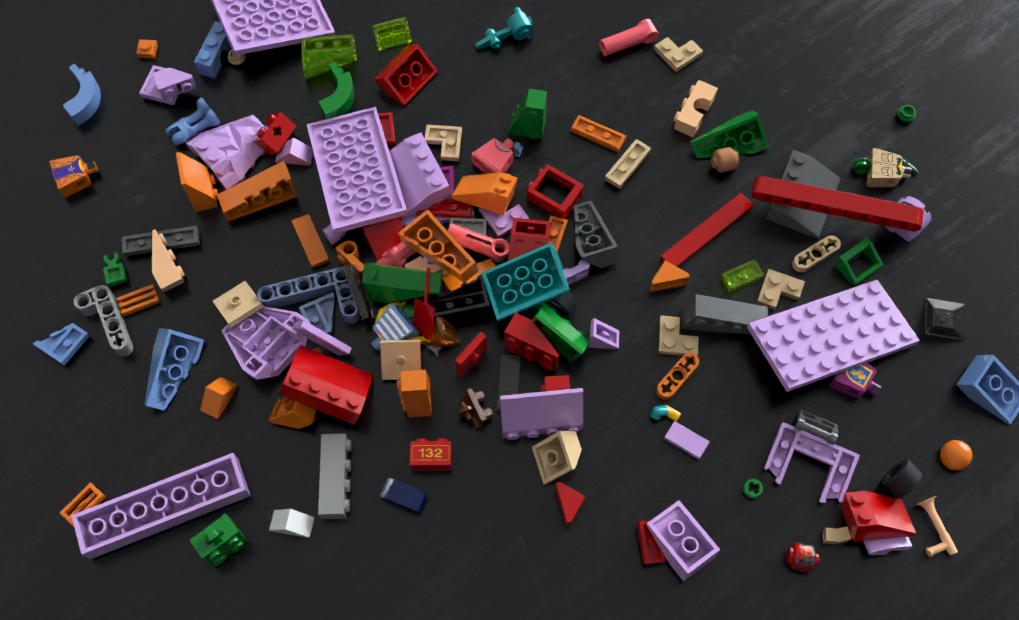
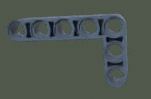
M343 267L264 286L257 292V297L263 306L278 308L325 296L332 292L337 293L344 321L354 324L360 319L350 273ZM341 277H346L345 280L339 281ZM322 282H328L326 285H320ZM306 286L309 287V288L306 289V290H301L303 287H306ZM290 291L289 294L283 295L284 292ZM344 294H350L349 297H342ZM271 296L270 299L264 300L265 297ZM350 310L355 311L353 314H346Z

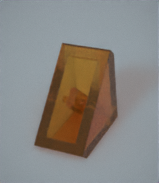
M441 317L436 318L433 323L432 339L430 340L432 348L461 344L455 326Z

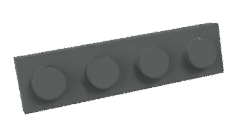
M197 226L157 231L158 234L162 233L167 241L164 245L167 250L200 245L199 229ZM152 232L122 237V253L124 256L152 252Z

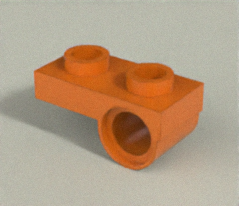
M345 241L335 248L338 261L350 267L349 270L355 277L359 276L363 279L364 265L359 261L356 243ZM348 251H354L351 254H346Z

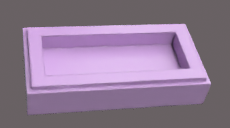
M676 421L673 422L664 440L698 460L710 442Z

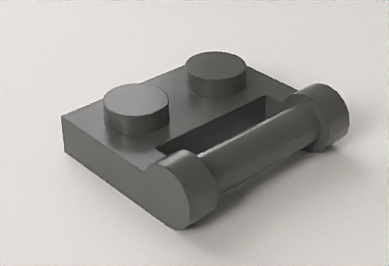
M802 409L799 410L795 429L807 431L828 440L827 442L832 445L835 444L838 437L837 424Z

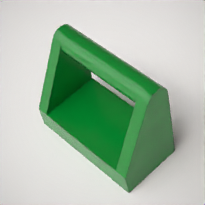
M866 238L841 255L834 266L853 286H856L883 267V262L873 243ZM862 254H865L874 264L855 276L849 264Z

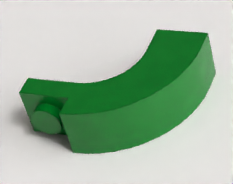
M335 62L328 65L331 76L337 84V89L331 96L318 101L325 119L345 115L350 110L355 96L349 71L344 73L342 67L338 68Z

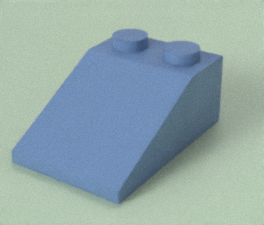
M976 355L956 385L968 398L1005 423L1011 424L1019 412V381L994 355Z

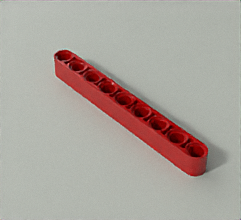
M765 176L754 178L751 197L759 201L907 231H920L922 228L924 210L916 206Z

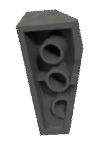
M592 201L574 205L575 243L581 259L599 268L619 263L618 246Z

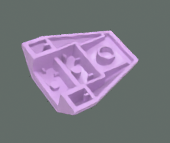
M264 306L233 327L227 324L221 331L242 370L258 380L279 376L293 361L299 345L306 346L307 338L294 331L292 327L298 321L311 322L297 312Z

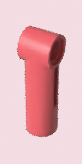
M644 19L636 27L600 40V50L604 56H608L642 42L646 44L651 43L658 37L659 33L650 19Z
M450 224L448 232L461 247L488 256L497 263L503 262L506 259L510 247L506 240L501 238L493 239L456 224ZM500 248L503 253H498L495 249Z

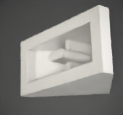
M292 509L274 510L269 531L310 538L315 518Z

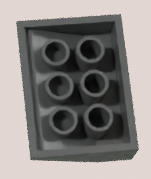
M795 150L792 151L781 180L831 190H837L841 179L813 157ZM771 203L766 219L819 238L827 214Z

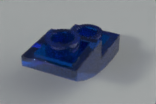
M389 477L386 478L379 494L382 498L420 512L427 495L422 490Z

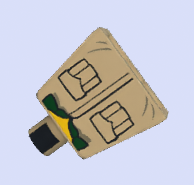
M876 148L872 149L868 156L871 167L867 173V187H895L901 180V177H911L912 168L902 166L901 155Z

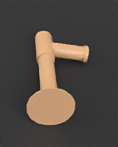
M935 497L916 504L922 506L927 511L942 541L937 545L926 548L927 555L932 557L944 550H947L949 555L957 553L958 551L934 507Z

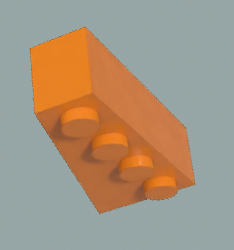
M282 161L217 194L227 221H231L297 197L286 164Z
M428 209L398 232L402 243L463 283L479 272L476 262Z
M426 370L400 372L401 379H397V389L401 398V405H403V411H407L408 418L432 416L430 378Z

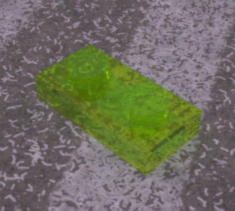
M755 259L721 274V278L730 292L764 276Z

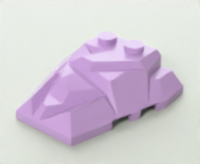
M250 115L201 132L185 144L196 157L199 156L213 171L217 181L227 190L243 182L246 178V172L250 168L253 169L256 165L255 161L259 156L264 155L265 151L254 143V140L257 138V131L261 127L264 128V125L254 115Z

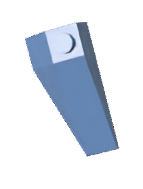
M159 328L153 347L144 406L160 410L166 409L176 394L178 386L183 379H186L188 371L199 359L204 342L203 339L174 330Z

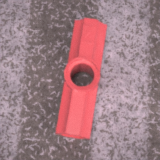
M401 241L398 245L388 249L382 255V258L375 263L401 267L407 261L406 259L416 251Z

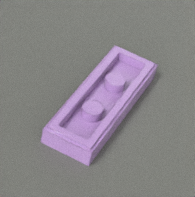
M304 320L295 322L292 327L294 331L338 356L347 355L352 349L350 346Z

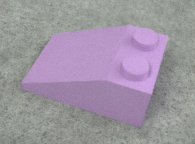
M679 500L646 524L669 564L683 581L712 561L720 551L718 546Z

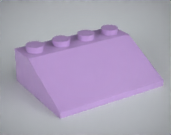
M422 133L404 139L390 151L408 215L400 216L401 219L416 214L418 210H426L435 203L440 204L442 200L451 199L452 195L449 184Z
M583 388L500 396L503 438L515 440L519 436H527L528 438H535L540 434L551 436L558 431H576L578 433L583 428Z

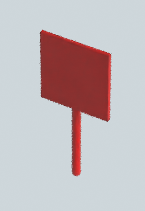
M428 267L426 271L424 302L415 298L413 325L420 334L431 340L435 308L427 304L431 271L430 267Z

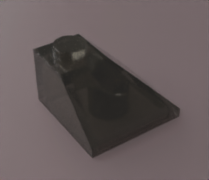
M927 298L925 334L964 340L966 304Z

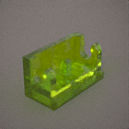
M406 17L372 25L379 51L412 42Z

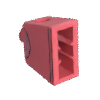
M509 138L503 143L497 139H491L472 153V164L486 174L497 172L505 174L513 162V152L511 149L515 144Z

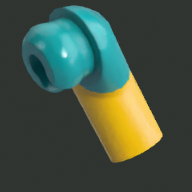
M668 405L655 406L652 409L653 412H651V417L654 420H659L661 416H667L677 422L681 415L680 412Z

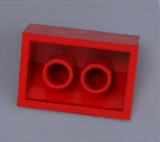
M412 44L407 45L374 78V81L385 94L404 106L438 70L420 46Z

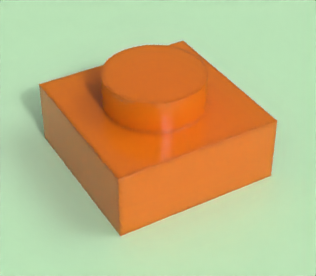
M139 39L136 51L137 57L155 59L158 48L157 41Z

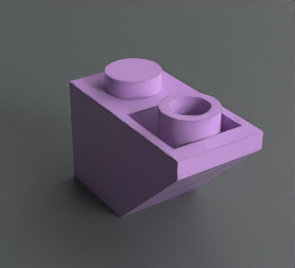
M166 68L152 73L163 100L197 88L191 74L173 68Z

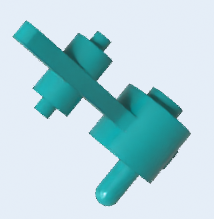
M515 7V14L507 20L508 27L498 32H495L494 29H487L485 32L486 38L475 44L477 50L487 46H491L492 49H499L501 40L509 35H513L516 40L528 37L533 31L531 17H527L519 7Z

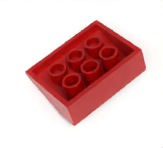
M299 345L278 395L354 425L366 400L373 374Z

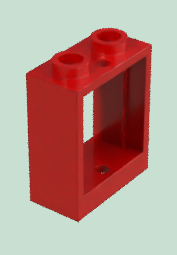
M547 164L544 169L539 170L536 180L530 182L527 186V200L556 217L565 219L583 195L584 185ZM547 177L571 190L561 205L537 192Z

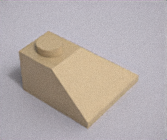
M558 431L532 446L543 485L575 469L582 450L576 431Z

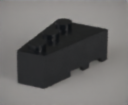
M482 274L469 283L461 284L460 288L452 292L449 290L429 300V305L435 308L434 329L491 318L490 305Z

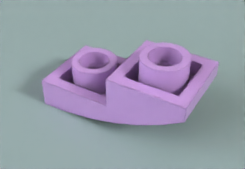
M908 537L863 541L869 555H886L892 550H908L912 547Z

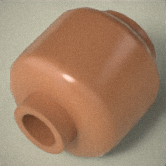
M730 147L716 150L711 158L712 167L716 168L720 173L734 170L737 164H739L737 151Z

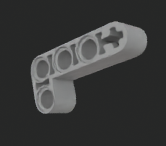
M101 285L78 294L73 302L81 314L91 316L99 313L109 344L113 350L123 357L131 354L133 351L132 341L116 298L108 287Z

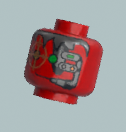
M794 543L792 547H788L786 562L790 564L793 570L811 572L814 566L819 564V554L816 553L812 545Z

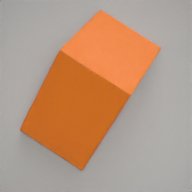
M664 261L651 282L650 292L687 285L690 277L689 273Z
M220 377L206 386L200 411L218 420L237 390L238 385Z

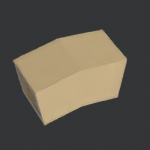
M847 526L838 529L825 528L823 530V543L836 545L852 539Z

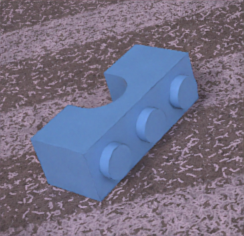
M214 22L194 61L200 75L214 79L222 66L220 61L221 51H229L231 48L220 22Z

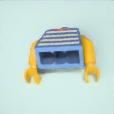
M401 301L389 303L378 311L375 325L373 326V330L378 337L371 344L377 351H380L381 340H420V345L422 343L430 345L433 338L427 340L423 335L422 337L418 336L420 332L401 309L406 306V302L400 303Z

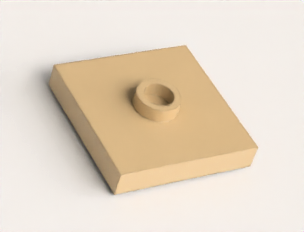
M246 281L213 300V303L230 327H233L264 307Z
M420 340L380 341L382 380L401 379L400 372L421 370Z

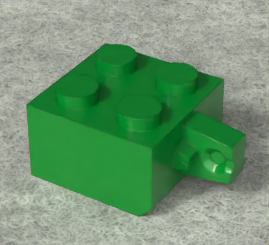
M226 513L196 536L189 539L201 558L212 567L222 564L227 559L226 556L242 549L247 541L237 525Z

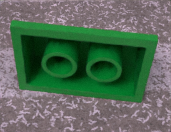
M544 304L531 320L534 321L553 348L567 360L573 362L582 355L590 341L582 331H577L573 328L569 320L561 318L556 314L557 312L553 307Z

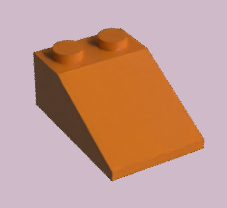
M177 152L176 157L181 185L195 211L199 212L218 207L216 200L219 199L217 197L218 191L214 189V184H216L214 173L210 174L208 167Z
M501 172L463 176L451 199L504 215L514 196L517 177Z

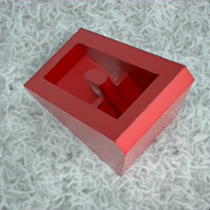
M558 482L555 489L565 526L569 527L584 503L585 496Z

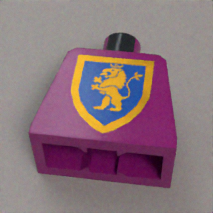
M867 362L837 373L829 385L833 389L856 398H860L865 391L876 396L882 388L881 385L872 381L877 371Z

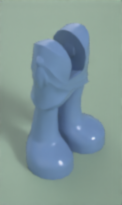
M202 97L197 100V111L186 118H181L165 130V133L172 138L175 146L185 143L202 130L220 124L218 117Z

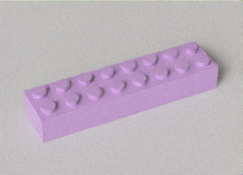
M231 453L73 514L71 517L81 554L89 559H93L251 495L239 459L234 453Z

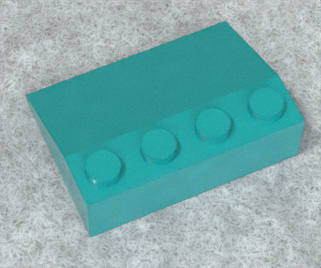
M552 242L481 272L497 321H501L514 315L515 312L520 313L570 291L562 263Z

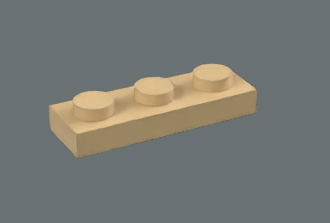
M636 139L605 175V180L620 189L650 153L651 148Z

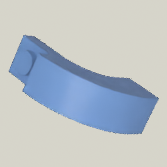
M73 64L69 69L80 83V90L73 99L63 104V107L76 125L79 126L96 112L101 100V91L90 71L86 73L83 68L79 69Z

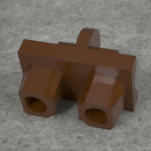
M471 388L466 390V394L461 398L462 402L459 403L461 409L457 414L460 418L466 417L467 421L472 420L475 429H479L492 418L493 413L491 408L482 409L480 406L485 401L483 392H473Z

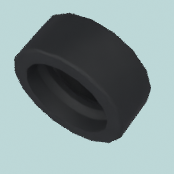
M568 292L544 302L547 306L553 307L557 312L556 314L565 319L570 318L577 308L576 300Z

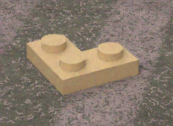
M667 37L654 46V50L675 72L700 57L703 53V50L693 40L678 48Z
M426 125L425 140L427 144L442 145L441 160L459 161L462 127Z
M768 269L756 304L775 310L780 294L799 300L805 281Z
M660 316L658 354L683 356L691 352L698 356L699 336L679 335L680 317Z

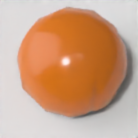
M951 440L946 442L940 450V459L943 465L951 470L961 471L970 465L973 458L969 445L963 441Z

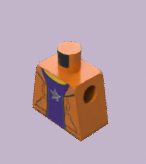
M78 155L49 161L57 188L64 198L90 186L89 174L98 171L94 161L85 164Z

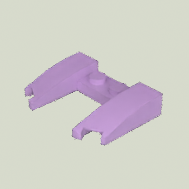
M782 422L775 436L764 470L766 471L769 468L777 478L775 482L780 485L794 450L830 465L818 502L826 503V499L838 498V502H842L860 455L836 444L832 445L822 438L803 430L799 431L795 427Z

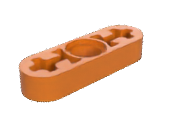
M691 352L684 354L661 380L656 389L659 398L663 400L671 399L693 374L699 365V358L696 354ZM690 359H692L693 364H690L685 370L684 366L686 365L687 360L689 361ZM680 372L683 375V379L677 381L673 378L672 374ZM671 383L669 392L663 393V388H666Z

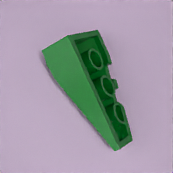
M754 110L739 115L690 141L696 158L713 157L716 150L727 147L736 150L738 154H754L769 148L760 116Z
M364 263L362 283L371 301L392 303L424 296L426 271L381 263ZM430 272L428 295L441 293L442 273Z

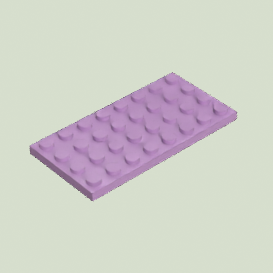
M376 107L307 124L334 234L408 215Z
M878 280L756 320L747 326L787 392L917 345L920 341Z

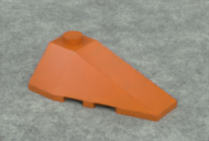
M319 347L313 349V350H315V351L321 353V349H320ZM284 397L283 400L278 399L269 422L300 429L314 422L316 410Z

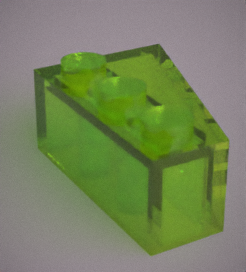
M354 34L301 38L302 65L306 79L329 71L328 64L335 62L340 67L357 60Z

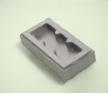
M450 217V224L453 223L486 236L487 219Z

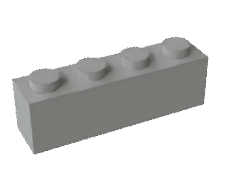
M321 434L318 515L321 519H346V512L350 511V501L347 500V492H350V479H347V472H351V460H348V452H351L352 445L351 440H348L346 434Z

